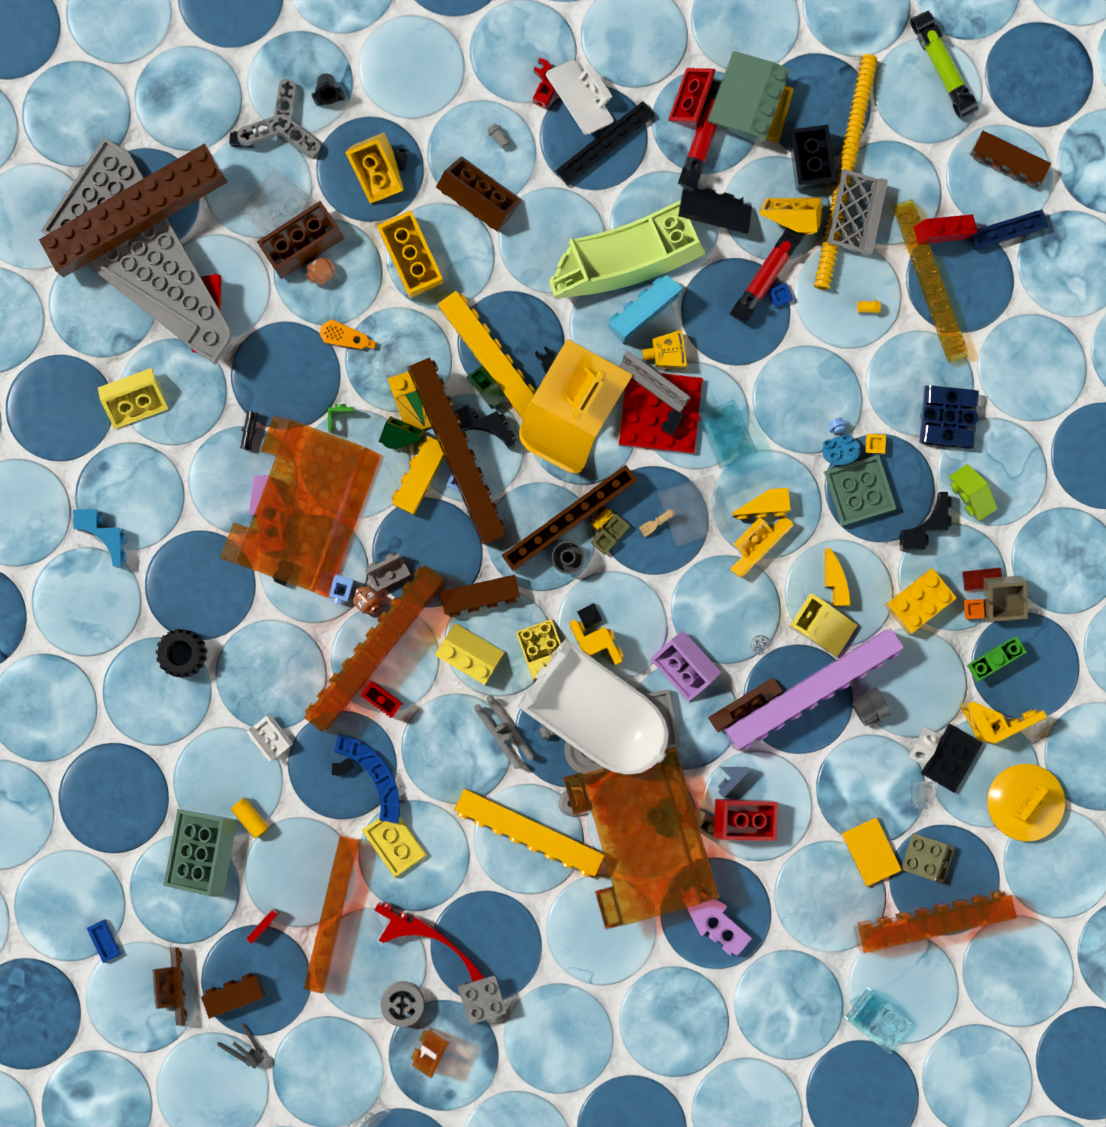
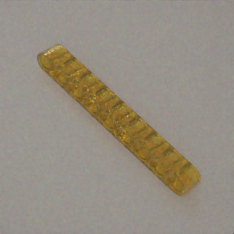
M910 199L893 205V211L946 359L949 363L968 357V350L930 244H917L913 226L920 223L921 219L915 203Z

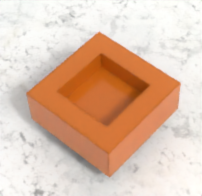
M984 599L964 600L965 619L985 618Z

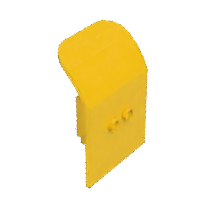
M567 338L527 407L519 430L521 443L531 453L567 472H581L587 462L596 435L633 374Z

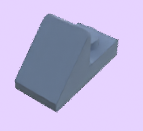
M720 767L730 779L727 780L725 778L718 785L720 789L717 792L722 797H725L751 769L749 767Z

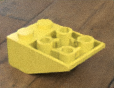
M810 593L788 627L835 657H838L856 629L857 624L822 599Z
M552 619L516 631L534 683L537 680L535 678L543 665L545 667L548 665L552 658L551 655L561 644Z

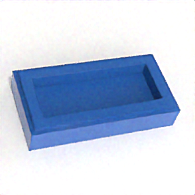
M106 919L87 928L103 963L122 954Z

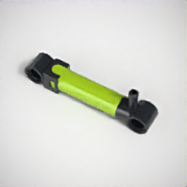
M927 10L911 18V27L918 36L917 39L922 49H925L952 101L957 117L961 119L978 111L976 99L969 93V89L960 76L942 40L943 35L938 25L935 24L931 12Z

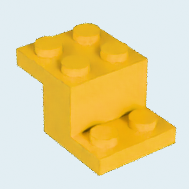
M575 619L569 622L575 639L583 652L592 656L606 649L614 666L622 662L621 658L624 655L619 646L615 647L613 643L615 637L611 629L607 630L605 626L584 636L583 634L586 633V630L581 621L577 622Z

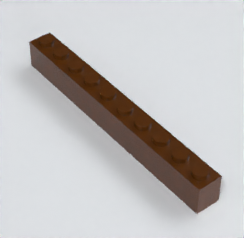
M429 357L406 367L481 544H487L505 536V524L502 520H499L496 514L499 511L495 502L492 503L490 500V489L482 481L484 475L481 468L476 467L474 462L476 456L472 449L469 450L467 442H469L468 437L459 427L461 424L460 418L457 413L454 414L451 408L454 405L450 396L445 394L444 389H446L443 379H439L437 375L438 367L434 360L431 361Z

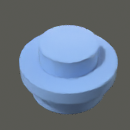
M841 417L830 421L828 424L830 433H842L847 426V422Z

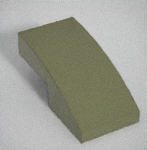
M616 513L591 541V544L603 555H606L631 525Z

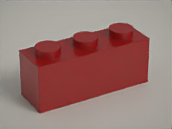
M973 214L924 219L913 226L918 245L966 240L977 233Z

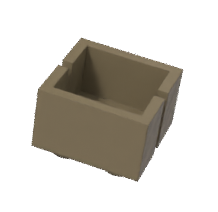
M1023 576L983 578L984 596L986 597L984 599V613L989 622L1028 619V602L1025 600L1027 598V581Z

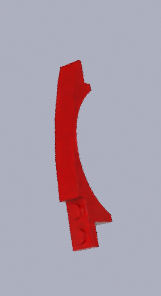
M385 901L383 904L379 902L375 907L374 911L390 920L378 941L384 944L392 939L410 935L436 939L446 944L458 954L466 965L472 982L486 978L474 962L449 938L417 915L412 922L409 920L410 916L401 911L400 913L393 910L394 907Z

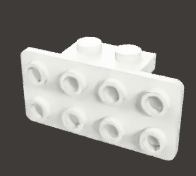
M571 60L547 71V78L585 135H589L612 124L613 118L605 107L612 95L592 65L582 71L577 62Z

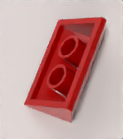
M686 68L668 121L696 130L714 79L715 69Z

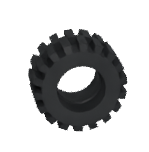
M175 629L174 631L167 632V635H163L161 642L157 644L158 650H156L155 654L158 656L156 660L160 663L159 667L165 673L180 678L191 677L193 674H197L200 668L204 667L203 663L207 660V649L205 648V642L202 641L199 635L186 629ZM179 642L188 643L192 649L191 659L184 665L176 664L171 656L173 647Z

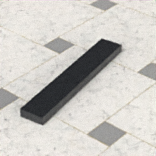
M642 101L555 170V173L566 186H569L654 118L655 114Z

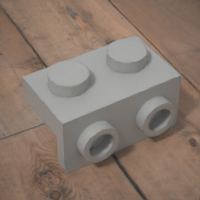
M391 553L385 557L386 560L380 563L375 561L368 565V569L365 571L376 592L411 576L400 553Z

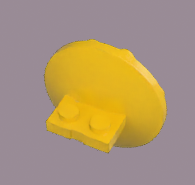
M1017 764L1001 771L992 781L987 794V809L993 824L1004 835L1019 841H1035L1046 837L1059 825L1065 810V796L1059 781L1048 770L1033 764Z

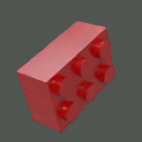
M715 799L714 838L721 840L777 841L778 802L771 800Z

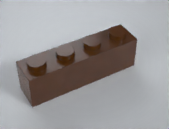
M984 130L978 136L970 153V156L975 161L985 162L996 171L1002 170L1010 178L1020 179L1024 181L1025 185L1032 188H1038L1041 185L1051 165L1050 162Z
M515 574L440 591L445 615L449 614L450 617L460 616V612L468 610V613L480 611L479 607L487 606V609L495 608L501 602H506V605L516 603L517 599L520 598Z

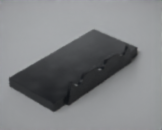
M696 186L692 191L682 190L678 216L748 234L752 206L743 204V197L737 199L733 194L725 192L718 194L714 189H699Z

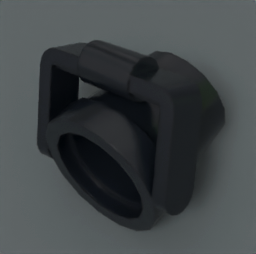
M325 73L317 78L315 93H312V98L316 106L331 105L345 100V94L342 87L337 86L334 76Z

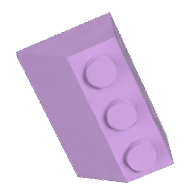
M684 630L650 659L688 702L721 674L720 670Z

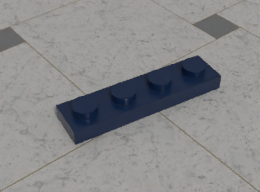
M1041 209L979 228L977 233L971 236V240L976 251L1047 229L1049 226L1044 211Z

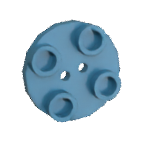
M850 434L825 440L822 449L823 458L831 463L833 468L837 467V465L855 462L861 452L860 444Z

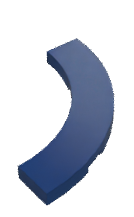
M338 733L334 752L349 757L360 764L371 776L377 787L380 797L379 821L399 824V793L393 775L386 763L366 744L348 735Z

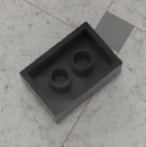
M829 125L791 129L788 137L796 191L834 186L836 174Z

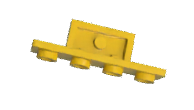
M782 516L770 528L759 517L733 544L743 556L730 570L739 578H742L789 532L794 523L785 516Z

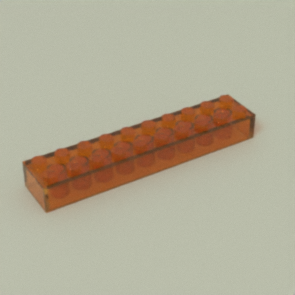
M427 565L424 567L420 566L413 574L415 576L414 580L411 583L408 581L401 589L403 591L402 595L399 598L396 596L390 603L391 609L387 613L383 612L377 620L379 624L375 628L371 627L365 635L367 639L364 643H358L353 650L355 654L352 658H347L342 663L341 667L343 669L339 674L335 673L331 677L329 687L327 689L323 688L317 695L318 701L315 704L311 703L305 710L306 716L304 718L321 732H327L445 583V580Z

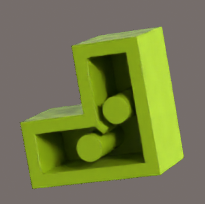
M969 464L949 475L951 481L950 488L955 494L958 493L960 495V498L966 504L965 511L970 517L974 516L980 521L997 510L989 484Z

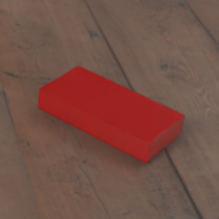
M272 909L246 940L251 944L254 943L280 913L276 909Z

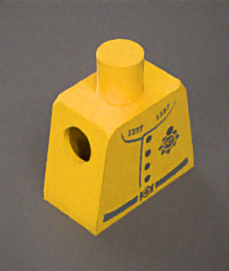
M682 330L652 339V348L642 349L643 361L654 359L655 368L686 369L687 361Z

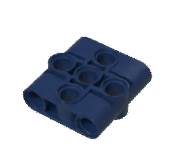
M924 386L923 405L920 414L919 443L973 449L975 446L976 423L979 419L977 414L979 391L942 386ZM947 394H952L955 397L954 403L947 400ZM926 411L934 413V420L926 417ZM945 413L953 415L952 422L946 420ZM965 415L972 417L971 424L965 422ZM945 431L951 433L952 439L950 441L944 439L943 433Z

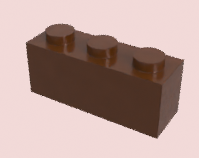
M251 972L241 976L242 980L234 982L233 979L223 983L224 987L216 989V987L205 990V994L201 996L208 1018H213L264 998L266 993L259 974L253 975Z

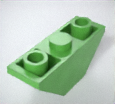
M1015 636L970 662L967 667L976 682L1027 652L1018 637Z

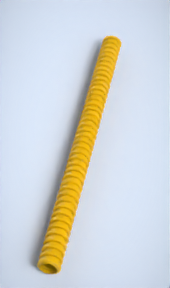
M863 54L861 56L860 72L857 74L858 78L856 81L858 83L855 84L854 100H852L853 106L850 108L852 111L849 113L851 117L848 118L847 134L844 137L846 140L843 141L845 145L842 146L844 151L841 152V162L838 165L840 168L837 170L839 174L836 175L834 196L831 199L833 202L830 203L832 208L829 209L828 225L825 227L827 231L824 232L826 236L823 237L822 254L819 256L821 259L818 261L820 265L817 266L816 282L813 285L821 290H828L831 287L829 285L832 282L830 278L833 277L834 261L837 258L835 255L838 253L836 249L839 247L827 244L841 172L843 169L854 172L853 170L856 167L854 165L857 162L855 158L858 157L860 136L863 133L861 130L864 128L862 124L865 123L866 107H868V101L870 100L868 96L871 95L872 79H874L873 73H875L877 66L875 62L878 61V58L872 54ZM846 176L845 181L848 187L852 186L851 181L853 178L850 176ZM847 193L842 195V202L845 206H847V198H849ZM843 211L838 214V220L841 225L844 224L842 221L845 220ZM837 230L834 233L833 240L840 242L841 234L840 230Z

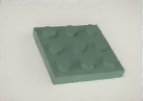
M879 455L823 472L841 526L896 510Z

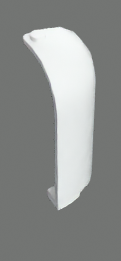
M565 639L551 655L552 658L546 667L543 665L535 676L536 682L526 690L518 707L597 764L612 772L637 774L648 770L657 762L661 763L666 756L665 750L669 733L665 719L659 709L646 696Z

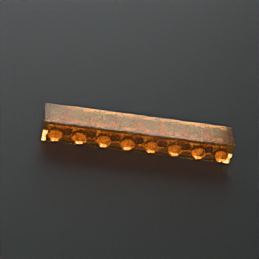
M340 835L304 985L305 990L323 994L326 989L361 840L359 838Z

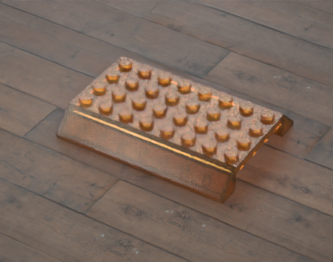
M273 415L260 451L276 458L250 527L233 522L220 559L328 598L335 574L337 575L381 455L351 441L291 419Z
M676 747L666 749V756L661 763L657 762L642 773L622 774L603 768L585 774L581 772L563 777L573 815L592 813L612 887L595 891L605 930L683 910L719 898Z

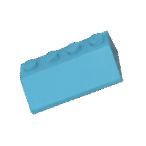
M668 275L663 278L661 276L652 283L653 287L649 290L647 288L638 294L639 298L635 302L631 300L623 307L625 310L622 313H615L609 319V329L622 344L681 295L683 288Z

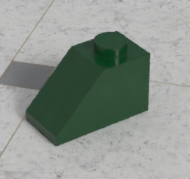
M482 366L467 376V379L491 409L501 404L507 398L497 382Z
M390 416L385 422L379 442L386 448L398 449L419 441L425 434V430Z

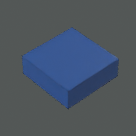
M787 283L768 290L775 308L794 300Z

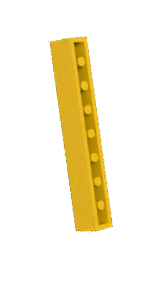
M457 291L453 292L438 303V308L482 367L497 382L507 397L506 399L523 420L527 407L536 391L530 384H525L523 381L525 377L519 369H514L511 365L514 362L508 354L504 355L500 350L502 346L496 338L493 340L490 337L491 331L486 324L481 325L478 321L480 317L474 308L470 310L466 305L468 303L466 297L462 293L459 295Z
M465 788L454 809L457 811V816L466 820L470 817L475 820L474 824L483 828L487 825L493 828L491 832L502 836L504 833L510 836V841L516 844L523 842L527 844L526 848L537 853L540 850L545 853L544 857L555 861V858L563 861L561 865L572 869L574 866L580 869L579 873L586 877L596 875L604 858L603 853Z

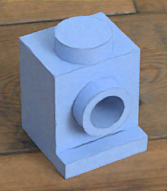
M335 574L329 597L333 598L332 602L342 605L344 601L349 602L355 580ZM344 587L345 593L340 594L339 588Z

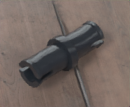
M246 411L245 424L241 430L243 435L240 448L252 451L254 434L257 433L255 428L259 413Z

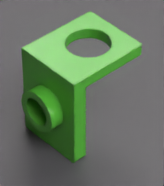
M336 404L335 407H328V431L333 433L332 414L355 413L354 407H347L346 404Z

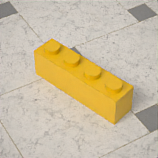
M429 436L426 439H422L419 443L418 449L420 451L417 457H412L409 463L411 468L408 474L405 472L401 478L400 483H402L400 490L396 489L391 498L393 506L413 516L444 459L438 441Z

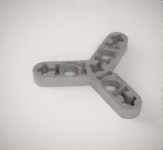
M283 79L279 84L273 117L239 129L237 139L240 144L248 146L281 135L307 157L318 155L320 150L319 142L291 120L296 85L291 79ZM286 85H290L288 97H284V87ZM287 102L290 108L283 111L279 108V104ZM279 120H281L282 123H285L284 128H282L280 125L276 126L278 125ZM270 123H273V126H276L274 129L275 131H272V125ZM260 126H267L269 132L263 135L259 133L258 129ZM253 129H255V134L250 135L249 140L241 138L244 132L251 134ZM295 131L299 132L302 138L294 140L291 138V134ZM305 138H307L306 143L309 146L315 145V151H308V146L303 143Z

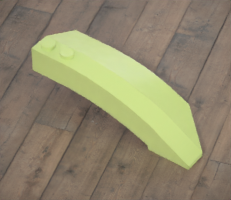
M680 201L642 219L609 231L576 239L571 237L568 243L569 247L566 253H563L557 265L558 269L555 275L551 276L549 280L554 297L582 296L620 289L652 279L705 255L706 253L691 220L678 216Z

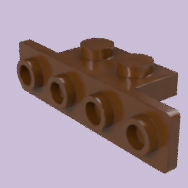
M771 678L709 716L708 719L715 730L721 732L783 693L782 689L775 679Z
M170 947L171 967L152 969L155 1008L175 1007L176 1025L185 1026L187 1011L184 1009L186 994L182 988L184 973L180 962H182V952L179 950V947Z

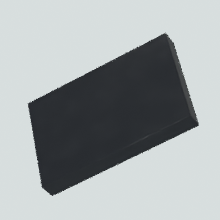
M948 723L935 753L923 767L920 774L955 793L983 743Z

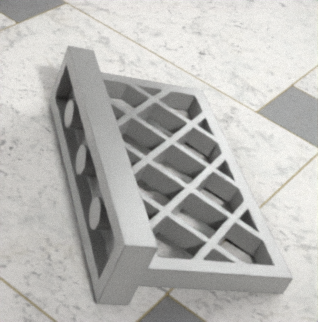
M846 169L842 170L827 244L855 251L863 256L873 254L888 180L883 178L876 179ZM846 176L852 177L856 184L849 188L845 182ZM864 181L872 183L871 190L868 193L865 192L861 185ZM856 186L863 195L858 199H855L850 191ZM845 193L848 194L852 201L847 206L842 202V195ZM864 198L868 205L867 209L862 212L857 202ZM851 205H854L859 213L853 218L847 210ZM843 211L848 221L841 225L838 220V214ZM860 216L864 224L858 230L853 220ZM848 223L851 224L855 231L850 236L846 234L843 228ZM837 230H840L844 237L840 242L833 240L834 233ZM854 235H857L860 240L859 247L853 246L850 238Z
M626 351L623 355V360L619 367L632 373L631 378L669 407L681 412L691 398L689 395L631 352Z

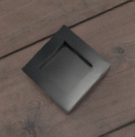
M594 603L577 611L585 629L602 621Z

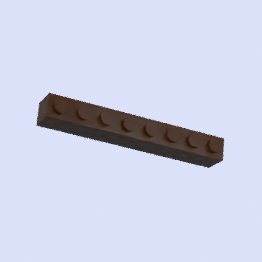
M627 465L623 466L502 554V558L512 572L516 571L634 485L637 479Z

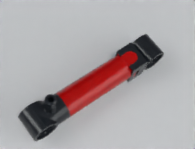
M714 78L678 181L679 185L691 189L698 185L717 129L716 125L707 122L722 82L721 80Z
M788 227L785 229L729 315L743 324L748 322L805 236L803 232H796Z

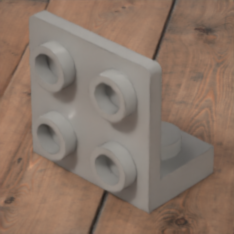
M493 975L468 984L465 982L458 985L469 1025L506 1013L496 976Z

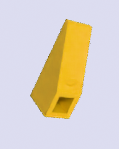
M789 488L769 489L734 511L731 517H736V520L748 519L749 515H755V518H765L767 514L773 513L775 517L786 516V512L790 511Z

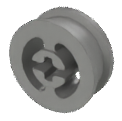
M400 981L390 985L381 999V1012L384 1018L390 1024L397 1027H407L414 1024L421 1017L424 1009V996L421 990L415 984L407 981ZM397 991L411 993L415 1000H411L410 996L405 994L404 1003L408 1005H405L404 1014L409 1012L411 1008L415 1009L414 1013L408 1017H398L393 1014L390 1008H394L398 1014L401 1012V1005L398 1004L401 1001V994L395 1000L390 998L391 995Z

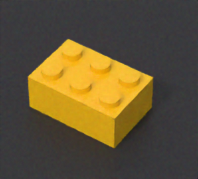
M931 568L884 605L909 635L954 601L956 596L936 571Z

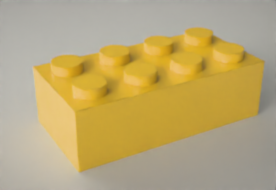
M412 210L377 225L380 236L409 299L444 284L441 273Z

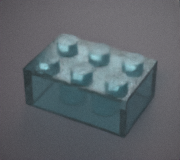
M735 399L698 415V419L720 469L757 453Z

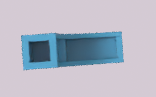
M97 509L73 510V529L91 532L98 536L110 552L112 566L116 568L124 567V563L127 562V553L124 551V544L127 541L126 532H123L122 528H100V525H103V514H100V511Z

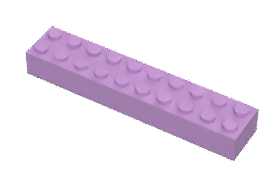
M892 628L886 629L723 731L734 749L744 751L752 746L751 742L757 739V741H760L767 737L769 730L780 729L786 725L784 721L787 719L794 720L801 716L802 713L800 711L804 709L811 710L818 705V700H827L835 695L834 691L836 689L843 690L850 686L852 679L859 680L868 674L867 670L870 668L875 670L884 665L883 660H892L901 654L900 650L904 647Z

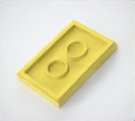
M399 817V824L379 821L378 818L362 830L394 877H397L427 855L401 817Z

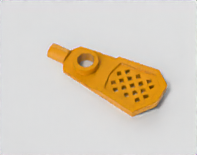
M332 319L322 325L319 333L326 344L363 349L364 347L374 349L376 341L369 340L366 334ZM355 337L361 339L359 343H354L353 340Z

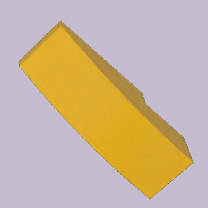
M825 548L824 587H832V606H850L849 589L843 569L831 548Z

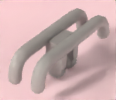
M489 695L486 700L502 723L495 727L479 704L474 706V710L514 768L519 769L521 763L506 743V740L512 737L528 760H532L534 755L492 695Z

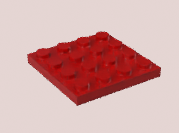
M659 373L691 397L680 412L684 416L672 437L661 431V425L664 421H667L668 417L666 416L673 409L631 378L624 391L618 445L694 454L703 378Z

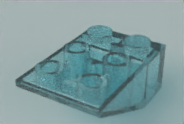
M869 987L844 1017L890 1055L914 1025V1023Z

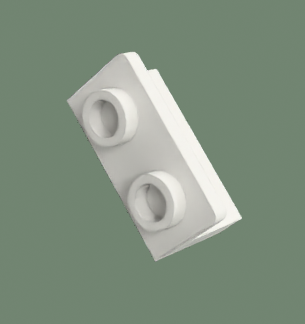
M271 714L265 716L255 726L246 731L250 740L256 744L263 757L269 762L279 757L293 745Z

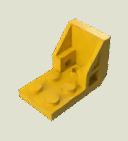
M965 702L960 705L976 739L985 743L995 744L1047 718L1044 710L1030 709L1022 713V718H1012L1005 721L1001 713L976 702Z

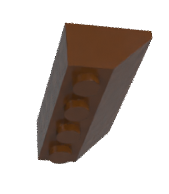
M462 156L443 172L436 186L444 195L450 197L459 206L464 207L473 216L479 218L496 231L505 225L522 202L521 198Z
M319 201L258 240L257 244L280 279H283L343 240L344 236L322 202Z

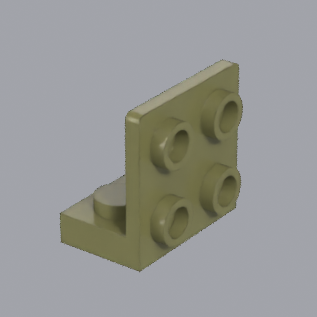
M913 833L901 870L944 884L955 847Z

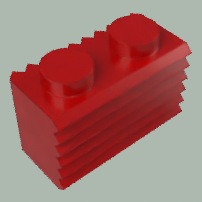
M371 681L361 694L364 700H367L374 707L383 711L384 714L386 713V716H389V718H394L404 704L374 681Z

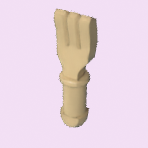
M673 509L666 510L665 513L656 517L655 521L650 520L640 526L639 529L644 537L654 532L658 525H662V523L674 517L675 511Z

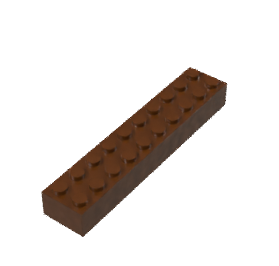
M204 143L40 238L39 241L55 271L64 278L228 183L212 152Z

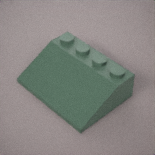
M733 51L707 122L757 144L764 141L790 69L772 61Z
M177 809L164 886L206 896L224 897L237 820Z

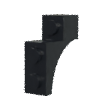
M466 405L454 411V414L457 413L460 418L461 424L459 427L462 432L469 430L486 431L498 437L508 450L515 447L514 442L517 439L512 430L508 432L505 426L508 422L503 413L499 415L498 411H495L477 421L476 419L479 416L474 407L470 409L469 405Z
M948 492L937 493L935 508L923 524L912 529L899 531L900 551H923L929 544V536L926 535V532H945L949 530L952 519L951 515H948V508H951V496H948Z

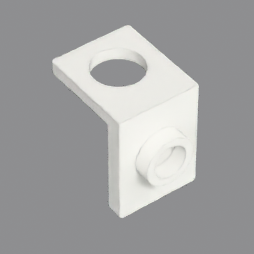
M923 727L917 744L908 757L925 766L935 753L941 735L927 727ZM922 752L926 757L919 758L915 753Z

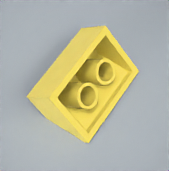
M152 368L98 387L100 401L114 429L168 410L160 384Z
M455 623L435 656L486 685L505 652Z

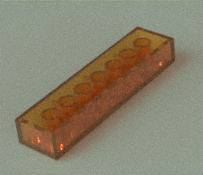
M995 890L989 892V896L978 894L971 896V900H963V898L953 900L952 904L949 905L938 903L933 905L932 909H926V907L914 909L915 913H907L905 911L896 913V917L893 918L882 916L876 918L877 921L869 922V920L860 921L858 926H854L858 949L863 953H868L1016 919L1017 915L1012 895L1005 893V891Z

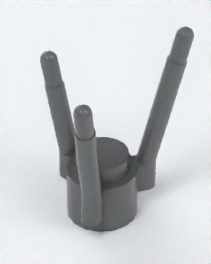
M243 1023L241 1026L256 1050L252 1048L247 1052L238 1043L233 1042V1045L245 1055L243 1057L220 1042L217 1043V1046L244 1062L248 1067L251 1066L255 1069L264 1060L265 1057L262 1055L264 1051L259 1047L249 1029Z

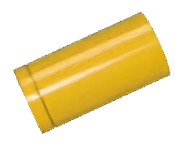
M246 797L242 798L230 809L254 839L270 827Z

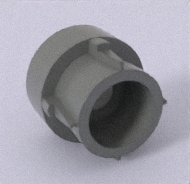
M563 541L555 546L552 552V564L557 571L563 574H573L582 567L584 552L580 545L573 541ZM566 552L571 553L574 557L570 563H566L562 559L563 554Z
M876 687L864 692L860 698L852 703L858 718L864 726L877 723L891 716L884 697Z

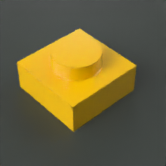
M866 434L865 453L885 454L886 435Z

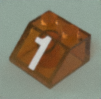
M429 1027L428 1031L424 1030L419 1039L422 1044L419 1049L415 1048L410 1058L414 1060L412 1066L432 1078L449 1043L450 1036Z

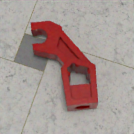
M539 57L538 64L543 65V67L540 69L534 67L533 70L542 79V82L539 83L533 96V104L546 109L554 96V88L546 76L547 71L552 69L549 61ZM546 88L549 91L548 95L541 93L543 89Z

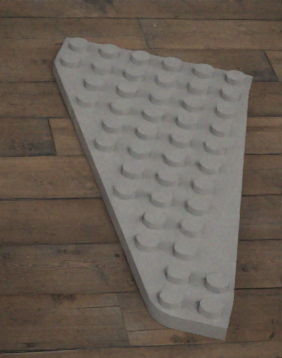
M104 137L41 232L45 235L53 232L144 179L131 154ZM167 218L86 264L195 352L216 365L230 344L232 337L231 329Z

